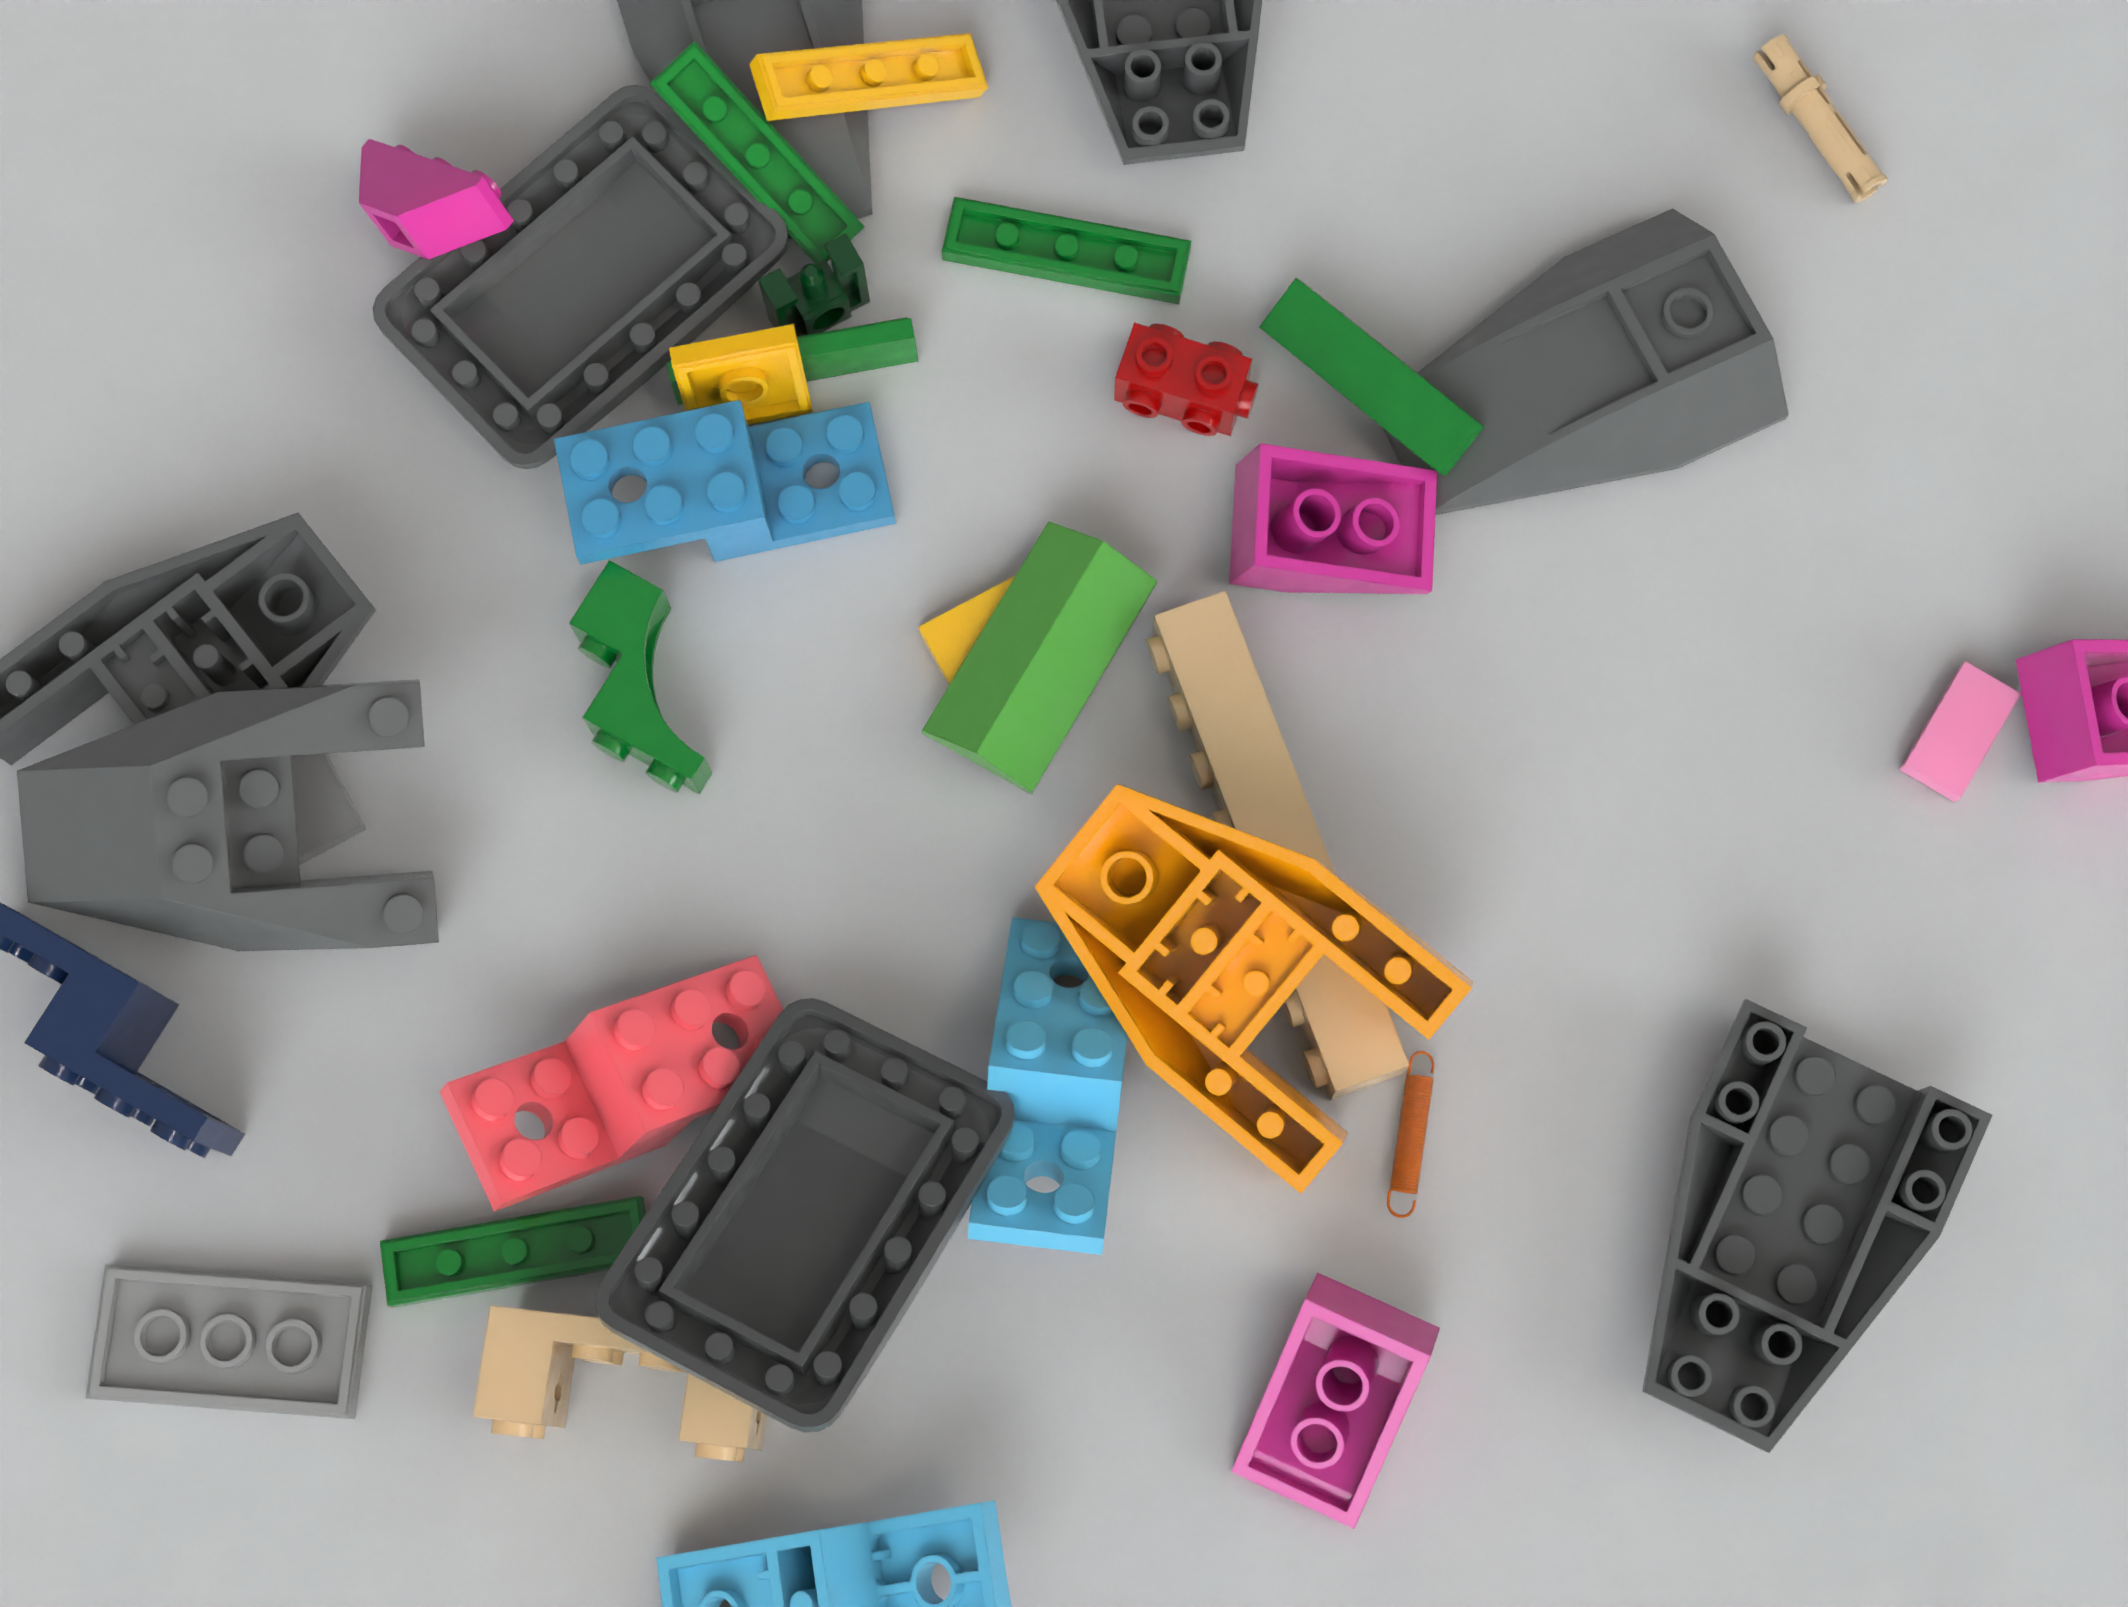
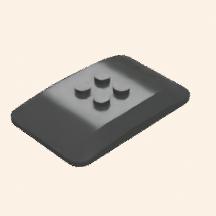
M640 85L624 86L611 94L500 189L502 197L499 200L514 220L506 230L429 260L422 257L418 258L377 295L373 305V316L382 334L506 462L522 469L537 468L557 455L554 443L555 438L587 432L667 364L666 362H670L669 347L690 344L742 297L759 278L765 275L786 252L789 242L787 227L781 216L773 208L769 209L764 203L760 204L656 92Z
M809 998L800 999L789 1004L779 1014L600 1282L595 1294V1308L602 1324L612 1333L792 1429L806 1433L818 1432L831 1426L842 1414L886 1346L999 1156L1015 1123L1013 1102L1004 1091L987 1090V1081L825 1001Z

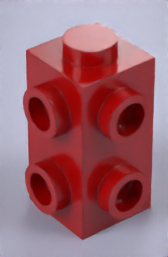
M1134 322L1115 376L1114 401L1123 403L1125 409L1138 416L1154 418L1160 414L1179 420L1186 429L1200 435L1214 436L1218 432L1231 436L1237 416L1245 419L1249 418L1259 383L1249 381L1252 358L1243 356L1239 349L1230 344L1213 341L1207 345L1184 338L1180 331L1165 324L1155 323L1148 327Z

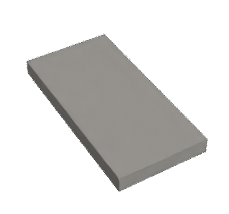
M105 1264L85 1399L355 1419L372 1286L359 1283Z

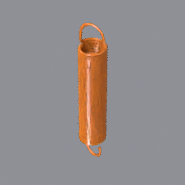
M1417 1051L1410 1057V1066L1405 1077L1406 1083L1403 1090L1402 1108L1400 1109L1401 1118L1398 1125L1399 1131H1397L1398 1137L1396 1138L1394 1166L1392 1167V1179L1390 1180V1189L1387 1195V1208L1392 1215L1398 1218L1410 1216L1416 1207V1200H1413L1411 1210L1406 1214L1399 1215L1391 1209L1390 1197L1391 1191L1408 1194L1418 1193L1417 1187H1419V1174H1421V1161H1423V1148H1425L1423 1145H1425V1135H1427L1425 1132H1427L1426 1126L1428 1125V1113L1431 1106L1430 1097H1432L1434 1079L1428 1076L1409 1074L1413 1058L1418 1054H1424L1430 1058L1432 1063L1430 1072L1433 1073L1435 1068L1434 1060L1425 1051Z

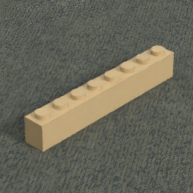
M1226 591L1154 615L1153 637L1146 639L1147 649L1156 673L1159 675L1167 672L1175 694L1167 698L1179 732L1189 729L1197 752L1189 754L1194 775L1201 790L1211 787L1219 810L1211 813L1212 820L1312 857L1335 873ZM1325 954L1282 1004L1289 1024L1292 1028L1302 1025L1310 1049L1302 1052L1309 1078L1315 1089L1325 1086L1330 1100L1403 1075L1410 1066L1387 1005Z

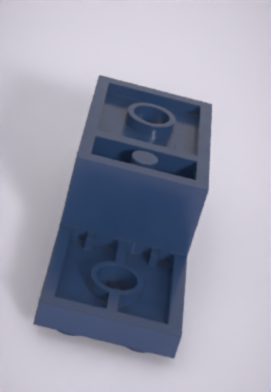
M0 902V949L28 963V966L62 984L24 1042L44 1054L38 1066L73 1086L76 1084L95 1094V1100L128 1118L131 1116L148 1126H151L154 1119H156L150 1131L182 1150L188 1149L203 1158L206 1157L210 1149L232 1156L245 1133L138 1072V1069L180 1004Z

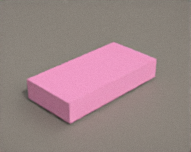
M1965 661L1957 669L1899 770L1951 801L1956 802L1962 797L2021 693Z

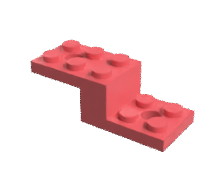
M757 955L590 1012L564 1042L447 1082L440 1090V1094L494 1212L666 1146L693 1119L716 1110L779 1014L783 1011V1008ZM720 1022L733 1028L739 1039L738 1049L722 1047L712 1034V1024ZM528 1111L538 1116L544 1125V1138L532 1140L524 1137L515 1126V1113Z

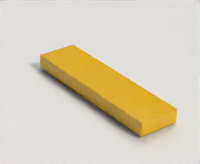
M971 33L756 54L749 63L767 121L978 98L988 89Z

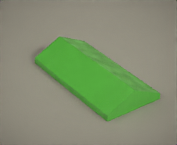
M1048 521L923 727L922 734L1032 795L1156 587L1157 580L1103 540Z

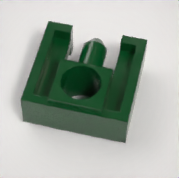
M846 233L824 244V248L831 258L833 271L824 259L816 264L805 265L799 273L787 279L780 268L758 279L767 316L773 327L794 324L797 337L821 333L852 317V311L870 302L864 263Z

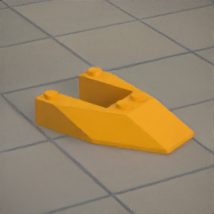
M1120 784L1113 788L1035 885V889L1144 1063L1300 1194L1344 1143L1348 1132L1250 1052L1247 1047L1310 970L1325 954L1428 1040L1473 986L1471 979L1427 943L1316 859Z

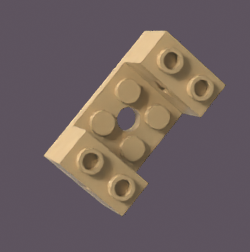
M490 1305L473 1417L492 1419V1434L544 1439L546 1426L565 1428L575 1359L622 1366L624 1353L640 1355L638 1366L661 1371L687 1372L612 1333L602 1324L600 1318ZM688 1373L678 1441L696 1443L694 1457L743 1462L745 1449L762 1451L766 1414Z

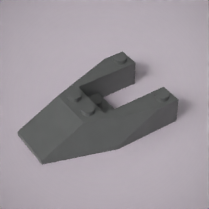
M299 513L107 580L0 659V758L13 765L108 693L111 694L135 725L219 691L323 685L376 609Z
M419 679L219 691L17 770L28 903L235 951L357 949L439 943L433 871L301 880L291 756L425 747Z

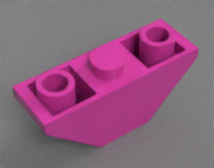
M368 139L361 147L359 204L392 247L429 260L502 232L514 222L499 200L502 197L500 188L490 177L479 170L468 172L453 167L440 157H435L432 160L417 155L409 148L400 144L393 147Z

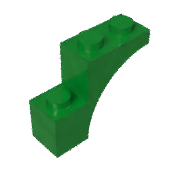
M609 560L569 622L575 635L581 642L578 649L585 656L606 668H611L613 663L617 662L582 717L592 734L595 735L591 743L607 755L621 762H624L627 756L631 755L647 764L649 767L645 773L651 779L673 792L678 793L682 785L700 794L711 777L712 771L706 759L680 740L666 724L660 713L654 689V654L661 629L671 611L670 604L662 589Z

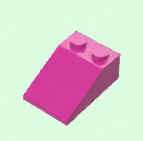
M1260 443L1235 466L1229 584L1287 593L1428 594L1432 592L1437 471Z
M2072 639L2015 659L2038 783L2082 782L2128 776V640Z
M1317 1272L1231 1472L1355 1529L1430 1360L1440 1328Z

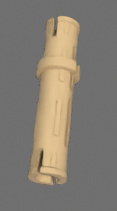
M1785 34L1779 35L1763 45L1761 49L1765 53L1757 51L1753 56L1754 62L1759 65L1782 99L1779 105L1786 115L1793 113L1798 122H1800L1819 152L1839 177L1854 203L1861 202L1878 191L1879 188L1876 185L1879 187L1883 186L1888 181V178L1872 160L1862 143L1824 90L1827 84L1820 74L1812 75Z

